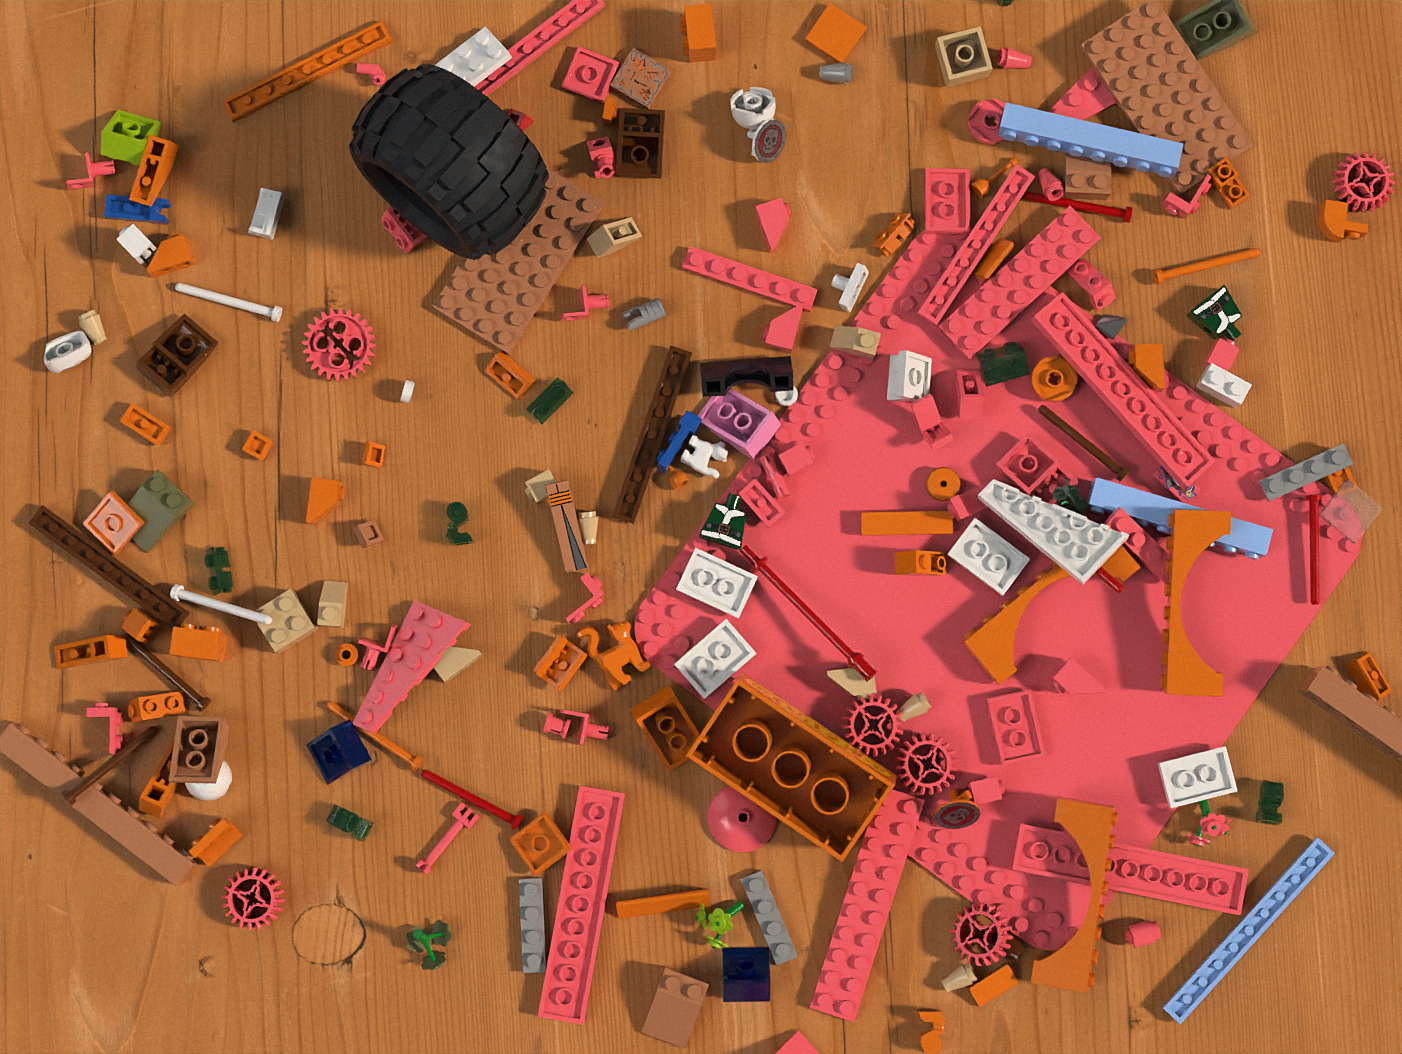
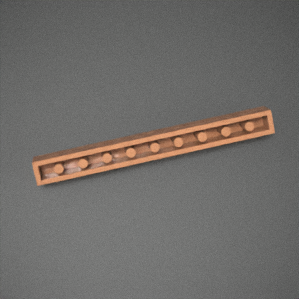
M10 723L0 736V751L65 800L61 793L66 789L70 791L86 778L84 776L85 771L75 764L73 766L66 762L67 757L59 751L53 752L47 748L49 744L41 737L34 738L29 734L31 730L24 724ZM96 781L75 798L76 803L72 807L175 886L181 885L197 864L187 849L183 848L180 850L175 846L176 841L167 834L162 836L157 832L158 827L148 820L144 822L138 817L140 815L139 812L130 806L126 808L120 804L122 800L112 792L107 794L103 791V785L100 782Z

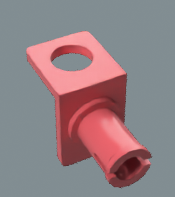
M608 136L587 141L595 177L610 178L613 174H616L617 168ZM598 143H604L603 145H600V146H594L595 144H598Z
M85 152L89 178L66 181L67 189L74 190L94 187L93 179H95V176L114 175L113 160L93 163L90 161L89 153Z
M581 285L579 289L581 312L564 313L561 315L560 321L584 320L589 315V309L609 308L608 294L588 296L585 285Z
M395 624L391 627L386 645L365 637H361L358 640V643L367 647L360 665L362 668L368 667V670H375L379 653H387L389 651L398 625Z
M560 709V713L582 717L577 739L578 745H583L586 737L606 741L608 734H602L598 731L608 732L609 726L589 723V714Z

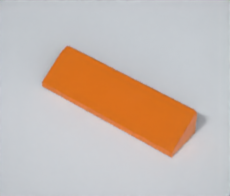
M707 889L619 900L616 902L618 917L622 919L700 908L702 903L704 907L710 906L709 892Z

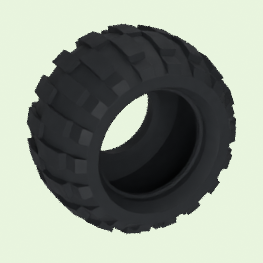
M421 64L416 69L411 68L408 70L405 68L387 80L364 105L351 130L354 132V138L349 144V149L357 168L385 201L414 227L443 248L461 257L479 260L484 254H497L512 243L538 212L546 197V190L543 187L549 179V173L539 151L528 136L500 107L481 91L456 74L438 66Z

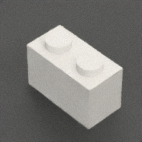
M134 224L123 228L116 239L144 268L150 264L157 251V248Z
M1213 363L1205 368L1196 385L1200 390L1234 408L1242 404L1252 384Z

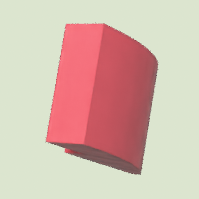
M1029 433L996 463L1000 471L1020 492L1031 497L1033 495L1039 497L1041 501L1051 505H1059L1079 486L1078 479L1061 465V462Z

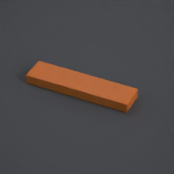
M949 511L860 513L861 536L953 534V518Z

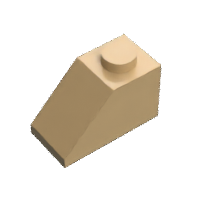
M632 217L602 225L587 240L595 255L599 258L622 249L640 239L642 235Z
M835 325L829 348L873 360L881 333L859 327Z
M324 581L319 601L317 625L344 628L348 582Z
M448 646L441 654V659L434 666V669L443 681L447 683L483 656V654L479 650Z
M854 668L826 672V677L851 696H858V700L861 697L869 699V695L877 693L875 676L866 682Z

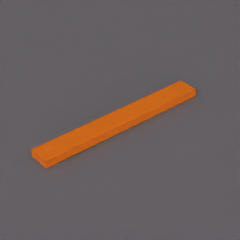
M380 20L222 100V103L232 122H235L393 42L383 21Z

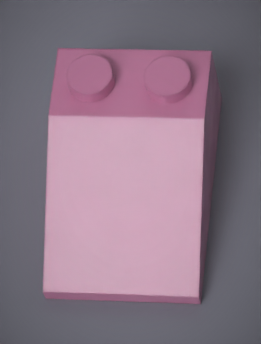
M730 389L725 396H712L698 414V417L702 419L700 424L753 460L758 457L781 425L773 412L733 389Z

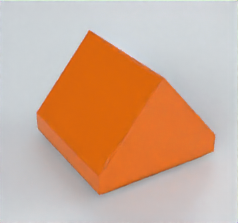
M367 441L362 465L382 468L386 446Z

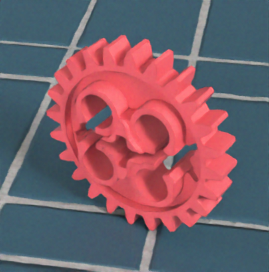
M339 308L338 314H335L333 309H330L329 316L321 312L323 319L319 320L314 317L316 325L308 324L307 326L311 332H304V335L309 338L307 341L302 342L304 346L308 347V349L303 351V354L310 355L306 362L308 364L314 362L311 369L313 371L319 369L318 375L320 377L327 373L326 379L329 381L333 376H335L337 382H340L341 376H344L345 380L349 381L350 374L358 378L356 371L360 370L365 373L363 365H372L367 360L368 357L375 358V355L370 352V350L377 348L375 344L371 343V341L376 339V336L369 335L373 328L371 326L365 328L368 321L366 319L360 321L361 315L359 313L352 317L351 309L346 314H344L342 308ZM327 321H329L331 331H335L336 326L339 324L346 325L344 333L336 334L333 332L332 334L350 354L352 353L350 344L353 341L361 342V347L353 351L355 357L362 359L355 360L352 364V369H350L348 359H344L343 364L340 366L333 365L335 357L343 356L346 358L347 356L329 336L327 337L329 340L328 347L322 350L318 348V343L326 339L324 333L317 331L324 330L327 326Z

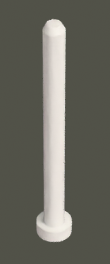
M176 283L175 289L178 292L269 316L274 322H279L282 315V307L279 306L270 308L183 283Z
M175 584L170 593L172 600L179 601L184 599L266 625L272 621V618L268 615L186 591L182 585Z

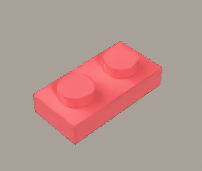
M756 479L738 493L741 499L767 528L771 527L786 513Z

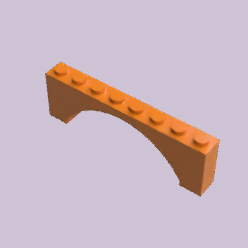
M1172 509V513H1169L1167 517V526L1171 527V534L1166 540V550H1170L1169 560L1165 562V573H1168L1169 576L1168 583L1164 584V596L1167 597V606L1163 607V619L1166 620V629H1162V642L1165 643V652H1161V665L1164 666V675H1160V688H1163L1165 694L1222 697L1223 673L1211 669L1191 646L1182 624L1180 600L1184 581L1195 560L1214 541L1223 535H1230L1231 512Z
M1122 545L1101 566L1119 583L1124 582L1141 568ZM1054 561L1051 563L1054 566L1048 572L1044 569L1034 577L1036 580L1034 584L1030 587L1028 584H1025L1016 592L1019 595L1013 601L1009 598L999 606L1001 609L999 613L995 616L991 613L981 621L984 624L978 630L973 628L964 635L966 640L962 644L997 686L1017 671L1014 666L1013 657L1014 638L1020 617L1027 605L1049 584L1060 579L1072 577Z
M1059 797L1057 799L1054 822L1061 823L1069 831L1084 854L1091 878V900L1084 922L1074 936L1054 952L1044 957L1036 956L1033 963L1031 983L1087 993L1089 987L1093 988L1095 974L1091 973L1092 964L1096 965L1098 959V951L1094 950L1095 942H1100L1102 928L1098 927L1099 918L1103 919L1105 905L1101 904L1102 895H1107L1109 883L1105 881V874L1110 872L1112 858H1108L1109 849L1114 848L1115 835H1111L1112 826H1117L1119 812H1115L1114 805Z

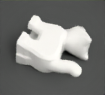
M693 435L688 444L695 451L693 454H690L685 449L681 462L691 466L697 472L711 475L717 479L719 472L716 469L707 467L710 457L717 461L726 462L728 455L726 444L721 441L711 444L707 441L699 440L697 436Z

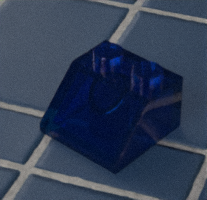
M350 719L329 728L306 744L327 785L372 760Z
M769 947L722 948L723 1002H770Z

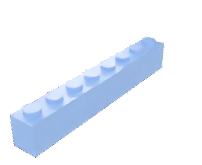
M1007 102L997 135L1007 141L1016 140L1024 142L1029 146L1046 147L1050 151H1063L1076 157H1089L1097 162H1110L1118 167L1127 166L1135 168L1140 172L1149 171L1157 173L1161 177L1175 176L1183 149V143Z
M1097 477L1092 481L1085 505L1091 507L1090 511L1097 514H1104V512L1112 514L1117 507H1120L1139 526L1148 527V525L1157 527V531L1170 534L1171 527L1167 526V517L1169 513H1172V509L1206 510ZM1231 517L1230 535H1223L1214 541L1210 547H1214V544L1223 546L1222 550L1226 552L1236 553V551L1245 553V557L1258 560L1259 557H1264L1267 554L1273 529Z

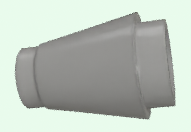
M841 62L820 66V79L842 84L852 82V64Z

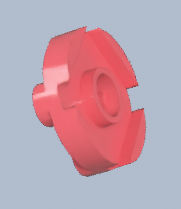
M998 99L982 100L972 108L968 117L967 127L977 141L993 146L1005 140L997 136L1005 107L1004 102ZM994 117L996 125L987 126L985 118L990 119Z

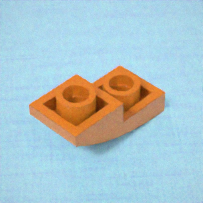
M1227 157L1207 170L1212 182L1229 209H1232L1250 196L1238 179V172Z

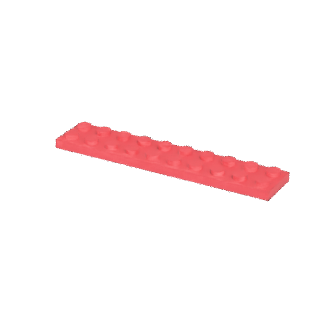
M1063 292L1031 319L1033 324L1183 490L1215 462L1210 454Z
M579 786L569 841L573 849L567 853L538 1017L584 1025L625 798L624 793Z
M892 789L867 825L810 1008L852 1022L855 1021L923 808L924 799Z
M1019 824L1012 870L1091 885L1090 872L1084 854L1070 833ZM1114 843V848L1109 849L1108 858H1112L1110 872L1105 874V881L1109 882L1108 889L1241 915L1249 869L1120 843Z

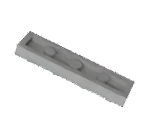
M1343 443L1258 482L1269 502L1351 466L1353 462Z
M762 870L742 878L741 882L776 965L778 966L798 957Z
M542 878L519 879L523 973L546 972Z

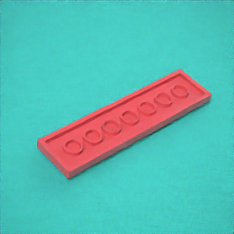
M1069 206L938 328L970 360L1094 246L1101 237Z

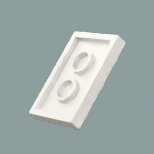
M485 26L435 64V66L446 69L471 85L476 86L509 61L512 56Z
M976 518L972 520L947 554V556L1001 596L1005 594L1030 560L1029 557Z
M695 548L676 590L739 619L758 576Z
M725 619L674 665L705 699L757 653L730 622Z
M1226 746L1158 763L1169 808L1237 792Z

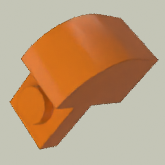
M1326 199L1320 205L1318 222L1321 232L1327 239L1338 243L1344 238V235H1346L1345 238L1358 240L1367 234L1368 224L1346 221L1349 203Z

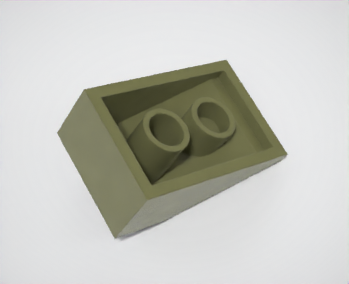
M1213 0L1173 23L1197 61L1238 44L1258 32L1242 0Z
M158 469L138 489L127 504L145 522L132 539L148 553L195 505L174 482Z

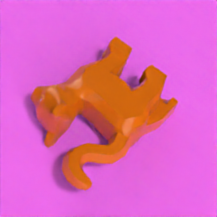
M628 621L606 626L610 636L617 642V645L604 652L597 650L599 637L595 629L588 626L578 630L577 637H590L587 647L588 653L603 670L606 680L614 691L632 680L629 674H624L622 671V667L630 662L640 672L645 671L651 666L649 661L642 660L636 643L630 637L631 624Z

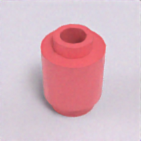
M1146 920L1128 925L1125 937L1128 945L1132 944L1134 948L1156 943V940L1161 939V933L1156 921Z

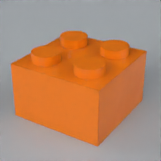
M711 3L684 6V14H680L681 34H686V36H683L684 56H688L689 63L716 60V41Z
M181 623L180 627H173L169 654L178 657L224 662L228 635L223 634L222 629L204 626L203 630H199V626Z

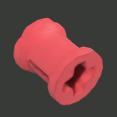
M549 713L543 733L550 732L565 739L571 720H562L553 717V714Z

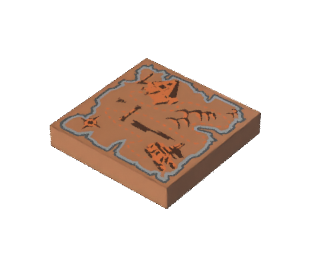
M633 48L610 84V87L644 108L649 109L672 71Z

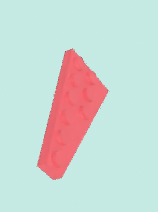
M1091 67L1048 112L1085 120L1117 103L1094 68Z
M414 600L352 724L375 734L393 714L392 710L409 696L407 694L409 690L425 678L440 661L441 654L448 646L452 647L457 641L456 637L463 630L466 631L471 624Z

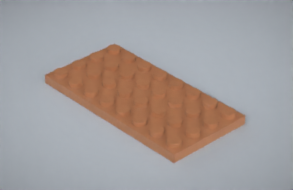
M1147 0L1079 46L1136 133L1183 143L1178 170L1174 177H1166L1178 196L1202 181L1207 174L1209 175L1207 170L1225 157L1231 161L1253 146L1157 0Z
M546 168L549 173V179L543 187L546 190V197L533 219L512 243L497 254H484L479 260L463 257L432 306L433 309L508 355L516 346L605 205V202L549 168Z

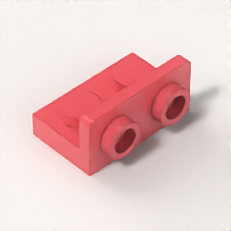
M392 206L384 212L381 218L384 228L392 234L399 248L403 249L406 254L411 253L415 246L429 239Z

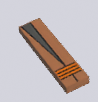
M568 480L545 484L566 574L588 569Z

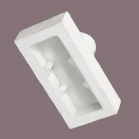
M857 263L850 279L836 274L832 280V287L844 291L838 303L842 310L849 313L869 274L865 265Z

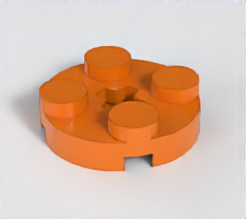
M1057 356L1042 359L1031 373V386L1035 394L1045 402L1065 400L1072 394L1077 384L1076 370L1067 360L1065 361ZM1053 373L1054 376L1060 377V380L1057 381L1058 385L1049 383L1050 374Z

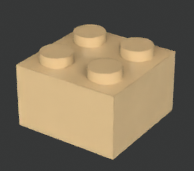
M981 26L937 37L935 49L946 88L990 76L993 68Z
M289 589L255 611L272 618L270 624L266 625L259 622L257 624L274 652L278 654L318 630L298 595L292 589Z

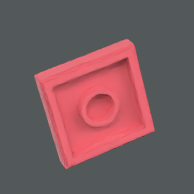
M578 46L561 88L603 105L620 63Z

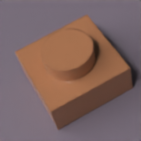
M375 520L359 524L353 528L362 549L384 541Z

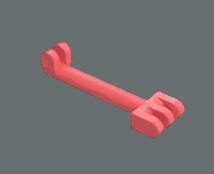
M462 802L452 815L457 818L455 823L429 855L416 864L415 867L425 875L432 869L431 865L465 825L471 829L480 818L478 814H475L471 820L468 819L469 815L473 812L471 808L463 815L461 811L465 808V803Z

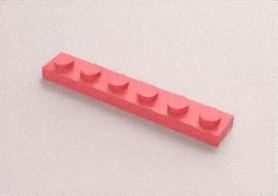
M689 246L682 266L684 270L793 307L801 305L803 306L802 310L808 312L811 311L818 290Z

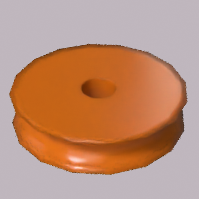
M947 467L933 470L926 481L929 495L935 500L942 502L949 501V499L955 497L961 485L957 473ZM944 481L946 487H941L940 482Z

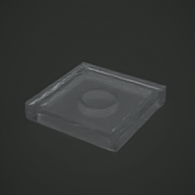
M1347 479L1319 513V516L1353 544H1356L1384 508Z

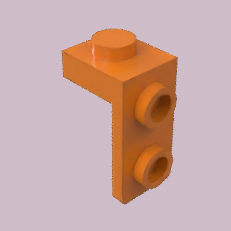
M179 691L129 700L128 715L132 718V723H139L149 719L185 714L183 694Z

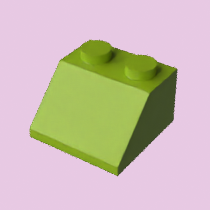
M117 110L101 131L100 154L111 159H119L130 162L133 165H140L149 135L158 136L161 121Z

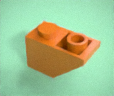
M922 550L894 552L895 575H946L945 552Z

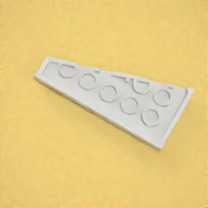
M994 479L978 494L980 501L1081 585L1129 537L1127 533L1112 530L1109 528L1110 526L1090 521L1083 515L1056 504L1051 505L1041 501V498L1034 495L1033 497L1020 492L1019 489Z

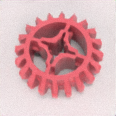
M1363 152L1361 156L1358 153H1354L1352 158L1348 156L1344 159L1345 163L1341 162L1338 165L1340 170L1334 172V175L1338 178L1333 180V184L1338 185V187L1334 189V192L1341 193L1338 200L1340 201L1344 198L1346 200L1345 203L1352 205V211H1356L1359 207L1361 213H1364L1367 209L1369 212H1373L1375 207L1381 208L1383 202L1389 201L1388 195L1394 192L1391 186L1395 185V181L1389 178L1394 176V172H1387L1390 164L1384 166L1382 164L1384 158H1380L1377 161L1376 153H1373L1370 157H1368L1367 152ZM1354 168L1355 179L1348 183L1349 171ZM1367 168L1371 169L1375 174L1370 173ZM1360 180H1362V182H1365V181H1366V182H1369V183L1366 185L1365 183H1358V182H1359ZM1379 182V192L1376 197H1373V185ZM1352 191H1357L1361 197L1357 196Z
M871 694L869 695L868 702L861 697L859 700L860 705L856 701H852L851 704L855 709L846 708L845 711L851 715L850 717H842V720L849 721L848 725L841 726L842 730L849 729V733L843 735L845 739L852 737L853 740L849 744L853 746L857 743L858 746L856 748L858 750H861L862 747L865 748L864 754L867 756L869 749L872 750L874 757L878 755L877 749H880L883 755L886 754V745L890 750H893L894 746L891 741L900 742V739L895 737V734H903L904 732L897 729V725H904V721L897 722L896 717L902 716V713H893L897 705L894 704L889 708L887 706L890 703L889 698L884 703H881L882 695H878L876 701H873V695ZM876 706L884 711L877 717H873L868 712L866 713L863 708ZM859 714L864 722V726L856 735L854 720L856 715ZM889 716L891 731L887 737L882 730V723ZM882 718L876 725L878 731L874 732L872 729L864 733L868 729L869 719L874 721V719ZM868 734H874L882 743L870 745L861 741V739Z
M920 733V741L913 735L911 736L912 745L908 741H904V745L908 748L907 750L899 748L898 751L904 754L903 758L896 757L895 760L902 762V766H896L895 769H903L904 773L900 774L898 778H907L903 784L905 787L910 783L913 784L911 792H915L917 787H920L919 794L924 795L925 788H928V794L933 795V787H935L937 792L940 793L942 792L940 784H943L945 787L950 786L946 778L950 780L955 779V776L949 773L950 770H958L957 767L951 766V762H957L958 758L950 759L949 755L954 754L955 750H946L950 745L948 741L943 745L940 744L942 736H938L936 741H933V733H929L928 740H926L924 733ZM920 745L932 746L925 756L912 753ZM938 750L944 757L945 769L938 766L935 762ZM926 757H930L929 763L934 768H927V771H923L924 765L919 760H926ZM908 759H911L918 766L915 779L909 771ZM929 772L941 775L935 782L929 784L921 783Z
M248 867L244 868V876L240 871L235 872L238 880L230 877L228 881L232 886L224 885L223 887L224 890L229 891V894L221 895L222 899H228V903L222 904V908H230V911L225 913L226 917L233 914L234 917L231 923L234 924L241 920L239 928H244L246 923H248V930H253L254 923L258 930L262 929V921L266 926L271 925L269 917L277 920L278 916L274 911L282 912L283 910L277 903L285 902L284 898H278V894L284 893V889H276L281 884V881L273 883L272 880L275 878V874L272 873L266 877L267 869H263L259 874L258 867L253 868L252 874ZM246 880H257L250 891L239 889V886ZM263 883L270 891L271 902L262 894ZM255 892V898L260 902H254L251 905V899L246 895H252ZM236 896L244 902L243 913H241L236 905ZM255 907L268 908L261 917H250Z
M973 903L972 910L965 906V914L957 913L960 921H952V924L957 926V929L950 930V933L956 934V938H952L950 941L951 943H958L954 948L955 952L962 950L960 958L964 959L968 956L967 963L969 964L975 961L976 966H982L984 961V964L989 966L991 965V959L997 963L999 962L998 955L1006 956L1003 948H1011V945L1006 943V939H1013L1012 935H1007V931L1012 930V926H1005L1009 918H1001L1003 911L998 910L995 912V905L987 907V903H981L979 908L977 903ZM985 915L994 923L984 926L981 921L977 920L976 916ZM969 923L971 933L968 937H965L966 927ZM979 930H987L985 935H983L984 938H977ZM998 931L997 942L993 947L992 935ZM979 943L982 948L986 949L987 953L979 954L969 946Z

